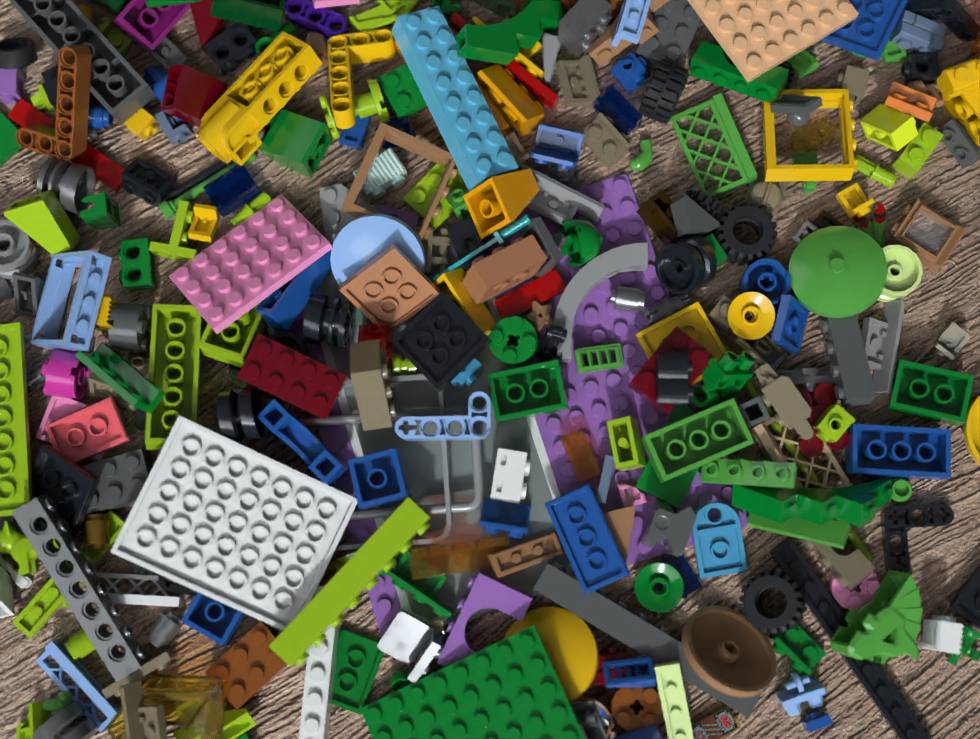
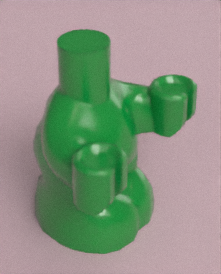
M962 624L964 626L962 628L963 633L961 634L963 638H961L962 643L960 644L962 648L959 649L961 653H950L946 660L954 665L957 664L961 655H968L969 658L976 661L980 658V652L971 647L973 641L980 638V632Z

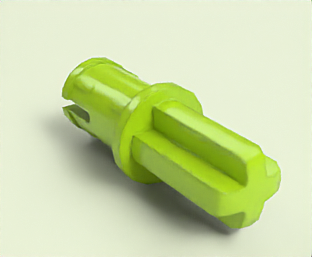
M859 155L855 156L858 158L857 171L867 175L869 180L874 179L888 188L892 187L898 175L883 169L879 163L874 164Z
M262 191L249 204L245 203V207L231 218L230 221L235 227L271 202V197L265 191Z

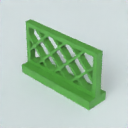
M721 93L712 96L711 100L671 117L670 121L701 192H704L705 195H710L713 198L746 183L751 184L757 181L756 170ZM711 108L713 116L710 122L698 118L702 110ZM687 118L693 122L689 131L680 129L676 121ZM696 122L708 126L704 137L692 133ZM711 127L721 131L722 136L719 142L707 138ZM690 137L702 141L697 152L687 147ZM705 142L717 146L713 157L701 153ZM720 148L730 151L731 157L728 163L716 159ZM699 157L711 161L707 172L696 168V162ZM714 163L726 167L722 178L709 174ZM729 168L739 171L742 179L731 182L726 180L725 177ZM707 178L719 181L717 189L707 193L704 186Z

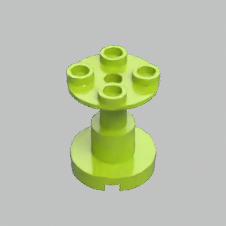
M376 77L367 80L370 91L354 96L356 115H359L360 119L378 113L380 122H390ZM320 95L318 97L333 140L338 139L340 136L332 109H330L326 95Z

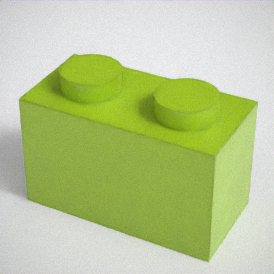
M926 122L917 130L918 135L904 147L891 168L909 180L920 170L944 136Z
M627 416L607 421L615 468L621 471H628L646 467L637 419Z

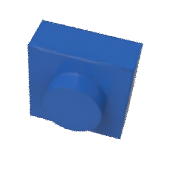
M820 710L807 713V718L801 720L804 730L809 733L833 724L830 715L820 712Z

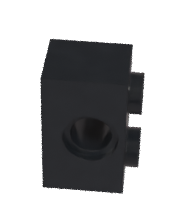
M472 217L447 227L459 260L485 244L484 239H481ZM477 240V246L474 249H467L469 241ZM491 246L461 264L463 270L466 272L470 269L472 261L480 256L486 258L492 255L493 250Z

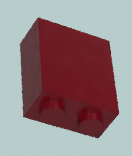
M186 64L170 66L161 111L200 128L201 118L227 91L228 84Z

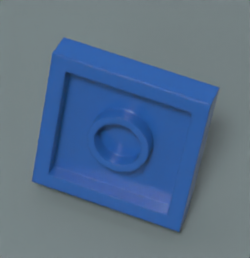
M782 294L778 314L775 316V321L771 328L773 330L771 340L788 353L799 355L809 310L792 295Z

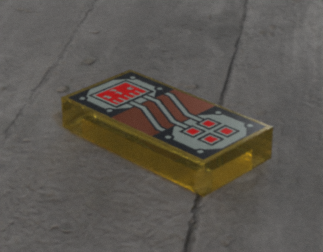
M727 705L692 724L694 739H722L740 728Z

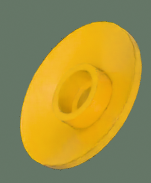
M745 292L735 297L730 303L727 311L728 324L731 330L743 339H759L765 336L773 327L775 310L771 301L763 294ZM748 311L752 313L751 320L745 318V314Z

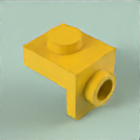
M857 182L835 195L849 219L855 216L859 218L865 216L872 211L870 207L875 203L873 198L868 200Z
M195 203L193 207L195 216L189 228L188 237L192 240L212 243L219 225L217 207Z

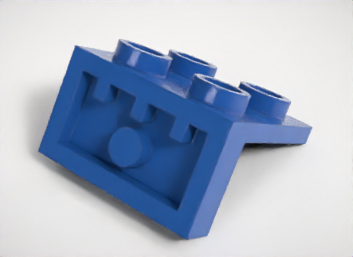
M484 499L479 528H483V533L498 535V531L508 532L507 537L522 539V535L528 534L531 506Z

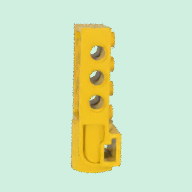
M282 31L201 118L200 129L195 134L197 139L221 161L228 164L232 160L242 166L262 145V141L258 138V133L285 106L290 98L301 89L304 83L316 73L323 63L309 44Z

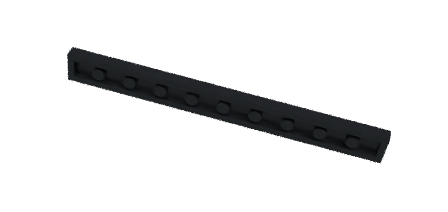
M791 538L769 552L782 572L790 574L791 577L799 581L798 584L800 586H803L805 592H803L804 596L808 600V602H805V605L830 641L839 626L848 627L849 624L844 619V614ZM840 654L898 739H930L877 662L867 659L858 660Z

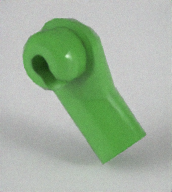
M62 691L58 694L59 699L46 698L43 703L44 711L62 710L74 702V699H72L73 693L71 691Z

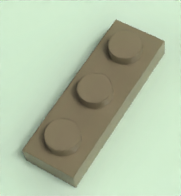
M170 646L149 658L138 670L117 682L112 680L107 683L101 691L106 699L113 694L115 697L120 696V686L134 681L143 682L150 677L149 673L155 669L158 672L171 665L170 660L175 653Z

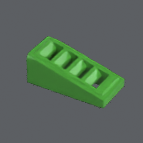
M620 343L579 348L573 351L578 375L625 366ZM610 350H615L617 362L612 363ZM605 351L607 364H603L601 352ZM593 353H596L598 365L593 363ZM583 355H587L589 366H584Z

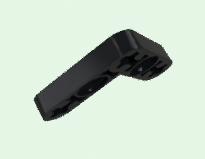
M957 0L908 1L904 9L930 20L941 19L952 33L962 41L971 42L977 39L980 29L979 25Z
M945 504L885 508L881 513L880 519L886 571H897V569L892 568V564L896 563V556H891L890 552H902V555L897 556L898 563L903 564V568L899 569V572L908 573L910 570L907 528L949 525L954 519V512L951 507ZM915 509L923 514V520L920 523H915L911 518V513ZM940 509L942 513H946V518H943L942 522L941 518H930L931 513H939ZM892 511L894 515L905 514V519L895 520L894 524L887 517L892 514ZM892 535H897L901 539V545L897 549L892 548L889 544V539Z

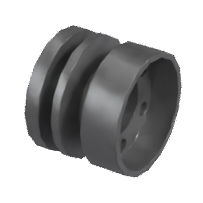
M54 157L48 158L40 170L36 193L39 194L52 189L65 211L80 214V211L88 209L91 203H84L82 199L86 196L94 195L96 185L94 169L78 163L71 165L69 161Z

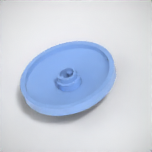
M376 213L362 215L346 224L335 238L330 258L332 272L337 283L340 285L392 244H395L424 273L426 257L423 245L414 230L398 218Z

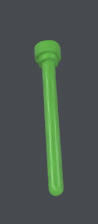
M254 152L242 166L233 162L173 201L170 199L167 202L166 200L157 204L167 220L175 216L174 213L177 212L180 200L189 202L256 160L257 154Z

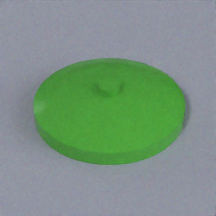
M830 226L819 229L806 236L791 255L788 267L791 277V289L796 299L805 308L820 316L845 318L859 314L876 302L885 287L887 279L885 254L880 245L870 235L859 229L848 226Z

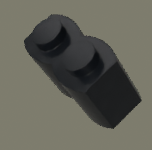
M658 353L655 356L656 405H686L689 399L693 398V386L688 384V375H692L693 363L692 360H688V354Z

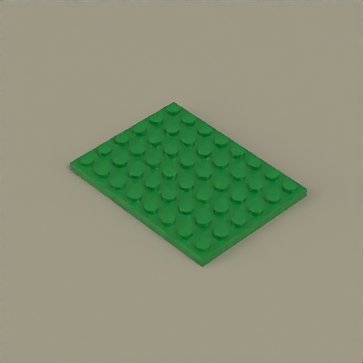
M536 625L528 627L426 676L416 683H412L360 708L372 739H587Z

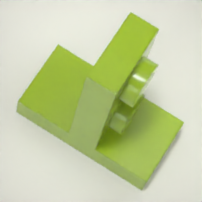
M179 201L169 244L151 241L149 251L152 254L185 262L194 259L199 254L195 249L185 248L190 242L188 231L195 216L193 206L189 202Z

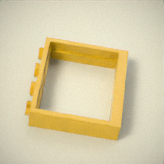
M849 89L784 90L779 97L781 98L784 95L821 97L823 105L817 109L838 108L842 164L776 165L774 113L771 112V103L761 102L765 182L851 181L853 172L857 171L858 158L854 157L853 151H856V137H852V132L855 129V118L850 115V112L853 111V101L849 99Z

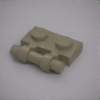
M410 226L413 230L419 231L420 226ZM432 228L428 240L423 239L421 242L426 257L425 275H431V266H438V274L450 267L448 247L451 246V238H449V232L446 228L440 229V237L433 236ZM432 245L439 246V257H432Z

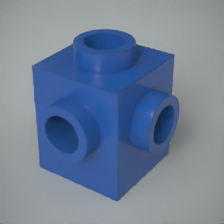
M632 52L627 56L621 57L617 64L610 69L614 78L628 94L644 85L650 77L646 70L648 64L641 56L636 58Z

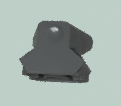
M662 500L655 501L641 543L644 546L653 547L663 541L667 554L677 557L682 556L695 523L697 511L689 506L674 512L667 502Z

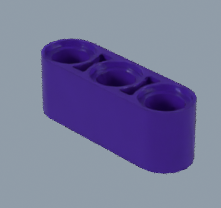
M287 0L285 2L286 13L293 24L311 32L322 34L328 39L335 35L349 34L346 20L341 14L327 8H314L313 3L308 0ZM296 8L301 9L298 13H292ZM315 17H322L317 22L312 21ZM337 25L342 26L339 30H333V27Z

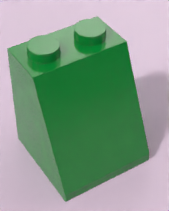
M281 109L279 114L272 118L271 128L268 134H264L261 138L262 145L259 149L263 156L312 179L333 141L328 126L323 122Z

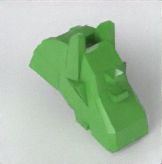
M888 570L871 601L861 606L858 611L850 608L844 618L849 625L848 627L839 626L830 641L832 650L854 659H867L883 665L888 656L894 658L907 654L912 659L918 660L919 650L915 641L921 626L919 623L923 608L921 607L919 589L916 588L912 574Z

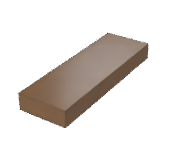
M552 532L490 554L488 558L497 579L563 555V551L556 532Z

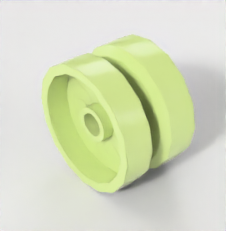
M888 245L882 248L887 261L886 284L880 297L877 299L882 302L904 298L919 285L923 274L922 263L917 254L910 248L902 245Z

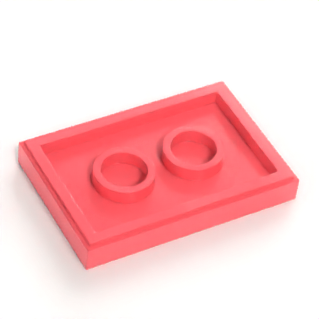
M112 396L45 425L53 448L75 464L131 440Z

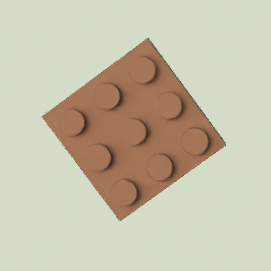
M392 244L339 285V291L374 324H387L388 334L430 304L440 294V290L395 244Z

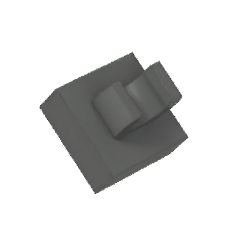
M559 167L550 168L552 179L574 190L576 189L574 167H571L570 170Z

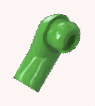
M651 140L640 141L641 153L630 161V167L633 171H642L653 161Z

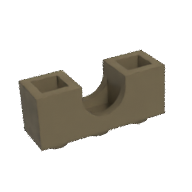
M800 539L808 550L813 549L816 552L818 561L825 569L830 568L835 573V580L843 588L847 587L850 591L853 590L874 572V565L859 549H856L850 555L842 556L835 553L831 546Z

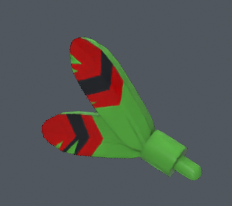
M879 203L875 206L872 214V223L864 216L861 218L858 216L851 218L852 223L859 230L870 235L881 248L886 247L887 243L883 236L886 211L882 204Z

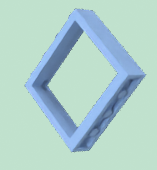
M91 250L52 255L29 344L49 350H89L112 261L111 257ZM57 259L63 261L60 262L59 267L55 266ZM75 267H82L63 340H57ZM41 335L40 339H36V336ZM72 335L76 336L75 341H70Z

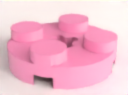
M832 572L829 591L833 600L840 607L849 610L851 608L857 611L861 606L871 601L880 583L876 573L873 572L860 583L858 592L855 590L850 591L847 587L843 588L834 578L835 573Z

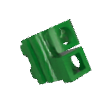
M726 351L722 357H712L708 362L710 366L706 367L703 371L702 378L704 384L702 387H693V398L691 400L697 407H711L734 398L747 379H751L754 375L750 369L755 362L753 356L748 351H741L738 356L732 351ZM695 394L700 395L704 400L699 399Z

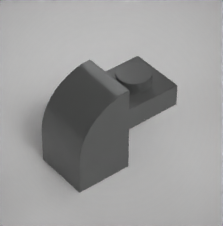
M760 396L738 406L747 428L771 418Z

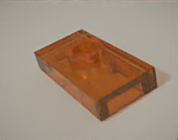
M582 429L560 438L578 483L601 474Z

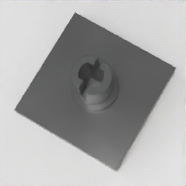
M540 216L532 219V222L518 236L526 238L533 234L547 257V260L536 273L537 278L549 273L563 258L559 247L566 244L564 234L558 232L551 235Z

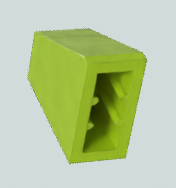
M52 189L14 201L3 212L6 218L51 254L72 251L75 248L74 245L80 239L78 232Z

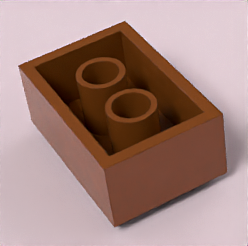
M260 621L205 671L236 709L248 703L288 666L269 647L279 634L270 624Z

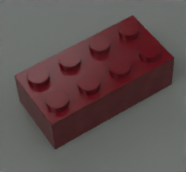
M258 333L237 378L328 420L348 376Z

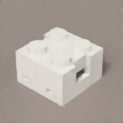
M498 448L490 496L491 500L516 504L520 503V499L525 500L527 483H523L524 475H529L531 459H526L527 452Z

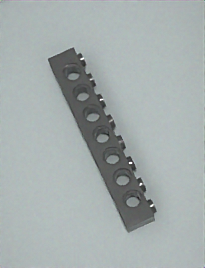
M45 493L11 513L117 682L141 668L148 661L146 650L136 641L132 627L123 620L121 610L115 602H112L106 585L99 581L95 574L94 565L83 555L82 546L72 537L69 532L68 523L56 511L57 507L54 500ZM41 517L47 521V528L41 525ZM53 539H57L60 542V549L54 546ZM66 560L73 563V570L67 567ZM79 581L86 584L87 591L80 588ZM92 602L99 605L100 612L93 609ZM105 623L111 625L113 632H108L105 629ZM117 644L122 645L125 648L126 653L120 652L117 648Z

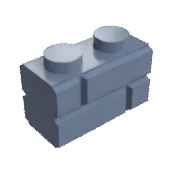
M904 10L889 41L897 44L901 49H910L918 52V54L937 53L943 46L946 26Z

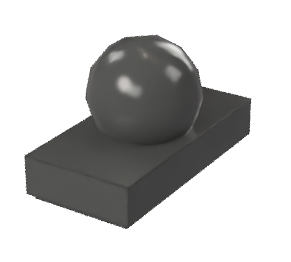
M784 95L772 102L770 108L772 113H787L789 124L794 127H801L809 121L810 113L821 107L823 103L821 97Z

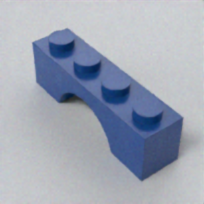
M273 399L257 416L274 434L286 442L325 484L332 485L348 469L280 401Z

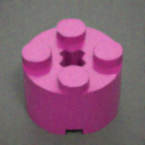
M61 349L52 350L49 361H44L42 365V375L46 376L43 388L44 395L79 400L83 398L88 385L84 384L85 377L90 376V369L75 356L77 352Z

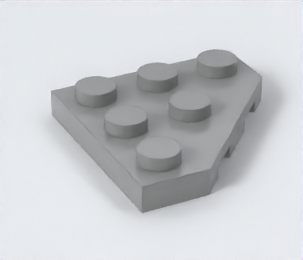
M342 184L319 188L325 238L330 242L331 246H333L334 240L342 228L357 218L342 211L343 203L349 192V189ZM358 198L356 205L376 214H383L362 198Z

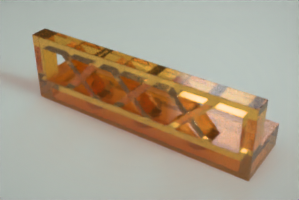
M504 536L411 549L409 562L412 580L492 569L488 555L506 549L509 544V538Z

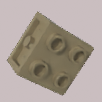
M113 349L146 377L149 372L150 358L126 350ZM94 372L91 373L88 378L90 396L101 400L112 396L116 405L135 410L136 407H133Z

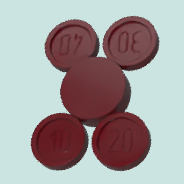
M821 383L814 388L813 399L818 405L812 407L811 395L806 390L798 389L811 408L810 417L807 418L811 427L827 409V406L834 404L837 400L835 386L830 383ZM814 428V435L811 439L805 440L801 437L799 440V450L807 457L818 456L824 447L823 441L816 436L817 431ZM846 430L837 442L828 441L826 445L832 450H843L849 444V434Z

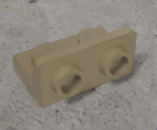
M599 112L596 115V119L580 132L585 133L583 138L584 144L609 169L629 153L630 140L623 132H618L614 127L613 120L609 116H604Z

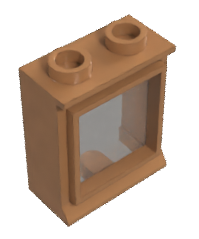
M918 198L913 204L908 203L903 209L901 215L904 217L900 223L896 221L888 232L891 234V237L887 242L891 245H902L910 248L917 254L922 265L935 273L943 267L967 229L955 224L922 203Z

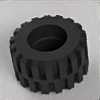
M662 59L657 64L646 88L639 108L640 114L666 125L670 121L689 77V70Z
M742 202L741 206L737 203L731 209L728 208L719 220V227L714 231L716 233L714 237L730 258L728 262L732 264L737 261L739 266H743L745 263L749 266L755 261L763 259L775 243L774 239L777 237V231H774L777 227L776 221L771 222L773 215L771 213L767 215L765 213L766 208L763 206L761 209L757 208V203H752L751 206H748V202ZM737 224L751 226L757 234V242L751 245L740 243L733 234V226Z
M765 571L755 574L754 578H750L747 581L748 585L742 589L744 595L740 596V602H743L744 606L741 607L742 613H746L745 619L753 624L752 627L760 629L764 633L775 634L794 629L799 622H802L804 619L802 616L807 611L805 602H808L803 593L805 589L798 584L799 581L796 578L781 571ZM770 587L781 589L787 599L786 609L778 617L769 616L762 607V595Z

